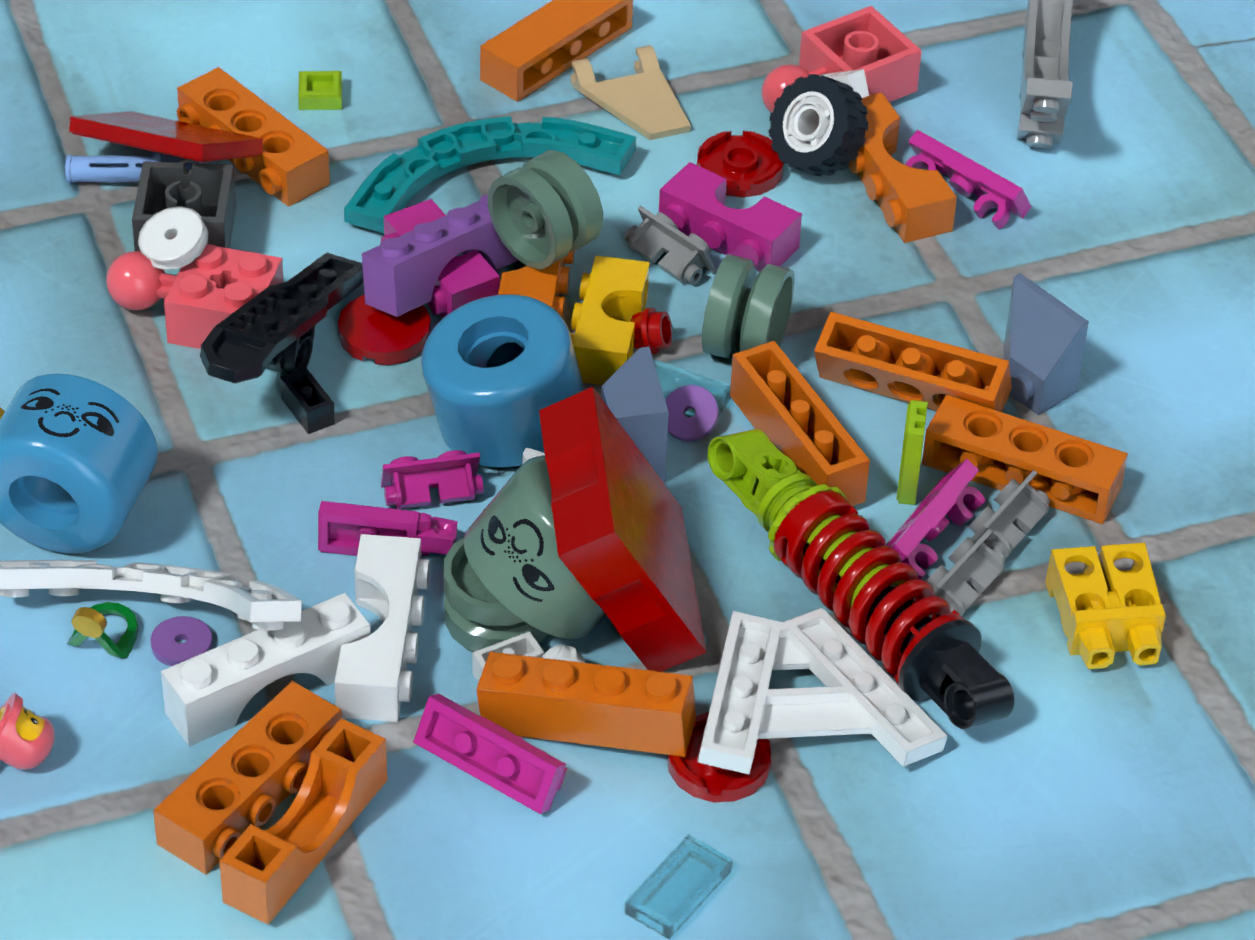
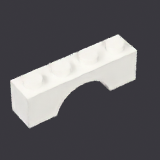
M361 534L355 565L356 605L376 614L383 621V624L371 635L358 641L341 645L335 677V705L341 709L342 718L398 722L401 701L410 702L413 672L406 669L407 663L416 664L419 634L412 633L413 626H422L424 596H419L418 593L419 589H428L430 577V560L421 559V538Z
M343 593L301 611V621L284 622V628L281 630H256L162 670L161 678L165 714L187 745L192 746L235 727L241 712L251 698L265 686L279 678L291 674L308 673L319 677L326 686L335 683L341 645L358 641L371 635L370 624L346 593Z

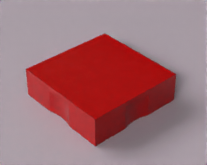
M590 387L539 410L545 461L551 484V506L558 557L591 599L606 613L620 636L647 670L662 672L707 653L684 516L680 504L594 387Z

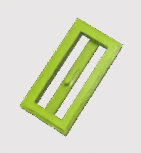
M911 400L907 406L896 498L900 504L915 505L928 402Z

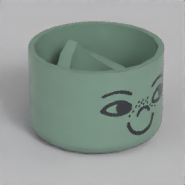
M545 456L528 459L517 469L467 529L464 535V550L473 571L483 585L517 617L540 631L564 639L583 638L590 633L606 613L591 599L558 557L551 506V484Z

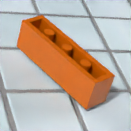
M552 0L546 3L543 7L480 46V80L519 102L571 68L572 61L585 59L631 29L633 0Z
M771 341L733 354L730 397L753 427L762 430L769 440L794 462L796 468L801 473L810 476L817 485L826 484L828 487L839 488L852 506L865 502L870 459L775 341Z
M489 652L476 688L480 717L483 716L520 737L685 757L697 719L693 675Z

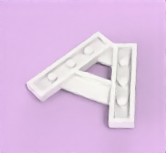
M823 608L785 622L736 611L732 612L698 758L699 763L750 774L757 739L872 734L903 767L944 750L947 735ZM810 669L826 686L768 689L772 670Z

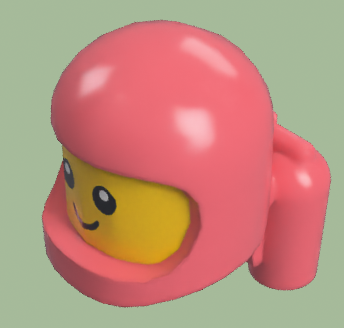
M13 693L0 708V760L16 769L27 770L37 767L51 752L55 740L54 727L46 717H41L24 707L23 698Z

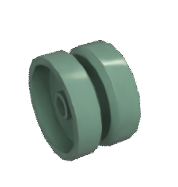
M548 150L524 163L522 168L514 169L494 180L488 190V210L497 234L512 255L531 268L541 270L553 265L566 257L569 251L579 249L596 239L603 228V209L595 186L582 167L563 152Z
M727 254L716 272L705 309L701 342L703 352L729 359L739 347L741 352L771 341H775L781 347L793 300L794 271L789 268L767 264L757 275L754 261Z
M464 537L452 545L444 558L443 573L445 594L444 618L445 625L452 638L464 648L473 652L529 631L538 644L542 642L548 634L531 626L508 610L489 592L477 577L464 550Z

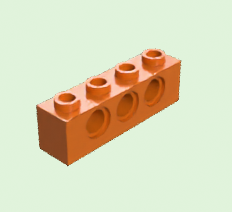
M220 67L177 87V117L179 121L263 139L262 154H259V156L228 160L234 164L238 171L247 174L260 184L266 193L274 195L286 206L289 207L330 185L329 150Z
M831 311L814 350L819 378L910 403L911 400L928 402L927 408L936 411L947 394L1003 412L1012 389L1010 361Z
M946 394L926 429L922 465L949 473L964 460L968 459L979 470L971 481L1000 491L1013 478L1021 484L1034 470L1037 474L1028 484L1035 490H1041L1049 497V507L1104 524L1122 488L1128 453Z
M290 682L153 810L157 845L207 875L250 824L256 827L263 826L271 818L275 808L291 793L299 792L308 770L311 752L342 718L341 709L296 682Z

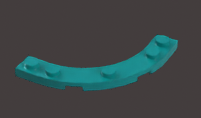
M506 116L480 119L443 128L418 138V146L400 156L393 153L380 163L363 181L345 206L344 222L384 234V216L402 210L411 198L429 183L459 168L494 159L536 157L548 150H555L565 153L580 165L620 176L636 151V136L597 125L554 117H543L542 123H513L512 117Z

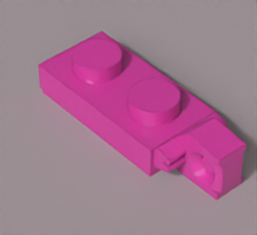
M321 501L318 511V550L320 552L357 556L361 534L421 538V556H429L430 553L447 555L452 545L457 542L458 521L432 517V515L417 511Z

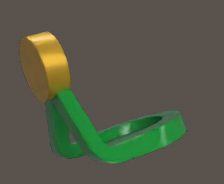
M113 602L96 604L90 608H79L72 618L71 623L75 630L67 644L78 647L87 637H91L110 655L125 659L129 656L139 631L135 614L128 607ZM103 614H116L123 617L127 622V629L117 644L104 632L107 621Z

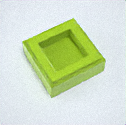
M342 71L299 72V110H342Z

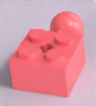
M869 6L803 31L799 66L787 64L773 69L763 82L762 100L768 111L773 113L777 97L780 98L783 89L787 85H792L795 79L799 77L806 78L810 74L822 75L864 69L869 95L882 92L886 99L891 102L917 92L922 50L874 7Z
M207 244L202 254L192 263L181 267L177 275L167 274L162 269L154 268L150 259L141 251H131L120 255L112 262L106 277L110 296L118 305L126 309H147L157 303L160 298L165 299L167 343L201 349V344L218 323L267 287L284 283L283 261L281 257Z

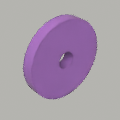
M697 385L682 386L671 392L665 399L669 411L668 432L676 439L687 442L697 441L709 435L715 428L719 418V408L714 396L705 388ZM693 409L695 410L694 416L686 417V411Z
M178 616L161 622L151 635L153 655L161 663L168 666H174L212 649V633L210 628L203 621L193 617ZM185 640L186 642L178 643L177 641Z

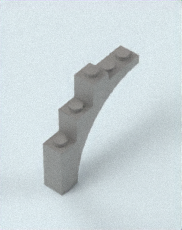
M1028 0L1022 52L1023 67L1019 96L1021 102L1017 139L1026 140V145L1029 147L1051 148L1052 143H1060L1063 136L1064 119L1071 101L1073 81H1069V45L1073 0Z

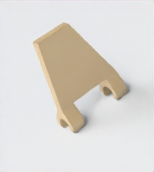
M651 45L636 48L639 60L635 61L634 69L637 74L596 82L591 63L588 59L572 61V68L575 74L571 75L573 88L647 139L654 140L691 131V124L665 79L655 50Z

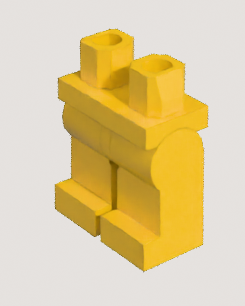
M1145 542L1102 545L1099 557L1095 546L1051 549L1045 584L1049 596L1055 597L1060 612L1063 632L1068 638L1067 647L1069 654L1081 655L1088 669L1106 668L1113 664L1115 652L1130 651L1132 661L1137 665L1156 664L1159 661L1162 648L1161 635L1166 614L1160 602ZM1122 558L1132 559V569L1118 570L1114 562ZM1071 562H1082L1085 564L1083 573L1069 574L1065 566Z

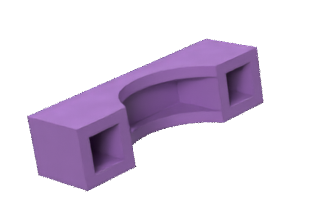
M488 194L483 195L479 201L464 208L452 209L444 217L432 222L418 224L414 227V230L397 238L385 239L379 246L361 253L365 304L398 317L430 302L435 284L442 270L450 260L460 253L465 255L477 250L495 270L518 261L502 243L492 224L488 210Z

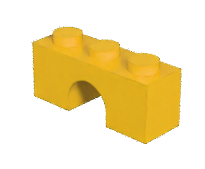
M595 255L591 273L583 272L579 296L583 303L575 302L571 325L572 330H575V334L570 333L583 383L603 385L634 354L635 323L630 322L632 315L642 312L646 308L650 262Z

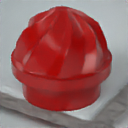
M646 308L644 311L632 315L630 322L635 323L634 348L650 347L651 354H657L660 349L670 347L672 342V324L670 316L666 311L657 312L655 308Z

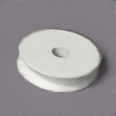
M183 206L170 207L157 212L145 222L139 232L138 245L141 253L150 259L154 268L162 270L179 269L192 263L202 254L207 245L209 233L201 215L195 210Z

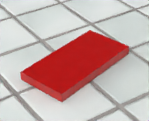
M133 111L70 116L69 132H72L74 135L199 162L256 157L262 154L263 149L262 138Z

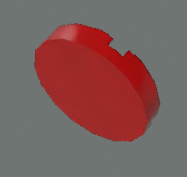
M731 131L718 133L708 138L698 150L697 165L727 179L726 196L745 198L762 195L774 189L782 180L784 163L778 158V153L773 151L771 146L773 144L772 140L753 131H743L742 136H731Z
M365 294L350 301L340 312L338 320V337L342 348L353 358L363 361V356L375 359V364L378 365L403 363L419 355L423 351L424 344L431 333V319L423 305L396 317L365 304Z
M709 712L696 715L697 719L686 756L667 755L669 774L677 786L695 798L710 802H735L753 795L765 784L771 769L770 740L768 738L757 739L750 774L699 763L698 758Z

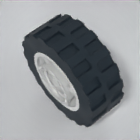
M810 74L806 78L799 77L795 79L792 85H787L783 89L780 98L777 97L773 113L770 114L769 119L771 121L769 137H771L773 143L771 146L773 151L778 153V158L783 163L789 164L791 168L816 176H822V174L827 176L834 175L836 171H843L847 168L848 164L859 155L858 151L861 146H864L866 140L865 133L868 130V121L866 120L868 112L866 106L861 101L862 97L860 94L853 91L854 88L848 84L816 74Z

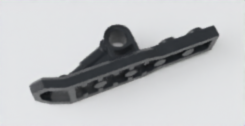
M326 252L289 281L269 286L218 323L201 344L200 358L207 374L211 377L237 384L260 377L266 368L286 374L305 367L307 368L313 349L315 325L326 317L329 309L364 283L362 263Z

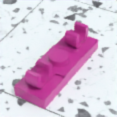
M918 129L908 141L916 155L908 159L905 165L917 169L938 170L939 173L950 178L948 183L960 194L966 197H970L972 193L977 195L979 198L976 200L973 210L980 219L983 218L989 209L998 208V211L991 219L996 228L1001 229L1007 224L1010 218L1009 212L1023 219L1032 206L1020 186Z
M968 459L964 460L938 481L886 544V546L895 548L902 558V563L910 564L916 570L918 579L924 577L926 573L917 565L916 561L926 569L938 559L936 552L926 544H919L923 538L928 542L932 541L947 527L950 521L945 517L946 514L953 523L962 526L973 517L971 511L973 512L986 501L978 489L967 486L979 471Z
M439 693L428 697L413 741L416 745L539 814L550 810L556 791L561 789L568 769L562 761Z

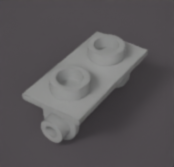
M642 206L638 208L643 222L638 227L632 226L629 228L625 235V240L629 242L628 246L631 250L653 264L666 252L667 254L658 263L659 267L683 284L689 282L696 284L702 277L703 268L713 275L717 272L709 256L711 249L703 239L693 233L689 236L683 234L678 230L676 224L661 212L654 215Z
M1033 470L1021 484L1013 478L993 499L1000 505L995 512L987 506L970 524L968 528L975 533L971 538L974 542H977L988 529L992 530L993 532L985 539L984 543L990 549L999 550L1006 559L1017 544L1026 536L1022 531L1027 534L1048 513L1049 497L1041 490H1035L1028 484L1037 474L1036 471Z
M990 529L976 543L970 537H967L948 557L955 565L948 571L941 564L926 580L934 589V596L943 597L948 602L951 612L955 610L959 615L963 616L967 608L979 597L980 594L967 581L982 593L1004 571V555L997 549H990L984 543L985 539L993 532Z

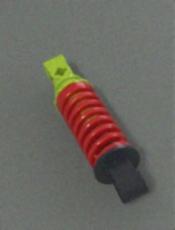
M753 429L715 437L711 440L708 447V462L712 472L739 497L742 504L757 516L759 524L768 532V550L778 561H782L796 577L803 579L805 586L813 594L819 596L822 604L828 610L834 612L835 617L844 627L851 630V634L858 642L866 645L868 652L877 661L883 662L886 671L899 683V687L914 701L932 699L947 714L950 721L960 729H967L1002 719L1011 714L1014 707L1013 689L1009 681L979 654L982 637L978 628L970 621L965 620L955 610L951 612L950 605L943 597L934 596L932 586L927 581L918 579V573L910 564L902 563V558L895 548L886 546L885 539L879 532L870 530L867 520L862 515H858L857 510L847 501L845 494L839 488L828 487L826 484L817 485L810 476L801 473L796 468L794 462L785 456L762 430Z

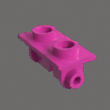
M452 450L442 453L438 458L419 460L414 456H405L394 459L390 464L383 465L381 488L384 487L386 506L395 505L396 509L431 505L429 488L438 487L440 504L474 500L475 495L483 494L484 492L481 474L477 475L480 453L467 454L462 450Z

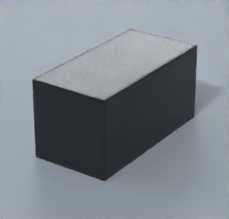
M306 367L280 377L281 399L308 434L335 424L334 402Z

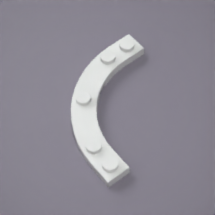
M0 560V596L26 597L29 596V589H49V594L55 596L79 595V589L124 590L160 594V601L168 603L190 602L191 599L212 603L235 612L237 618L252 623V628L258 630H281L284 628V622L301 621L302 600L277 586L259 580L249 581V588L242 587L241 582L234 581L233 574L190 567L138 562L127 564L125 567H114L97 564V560Z

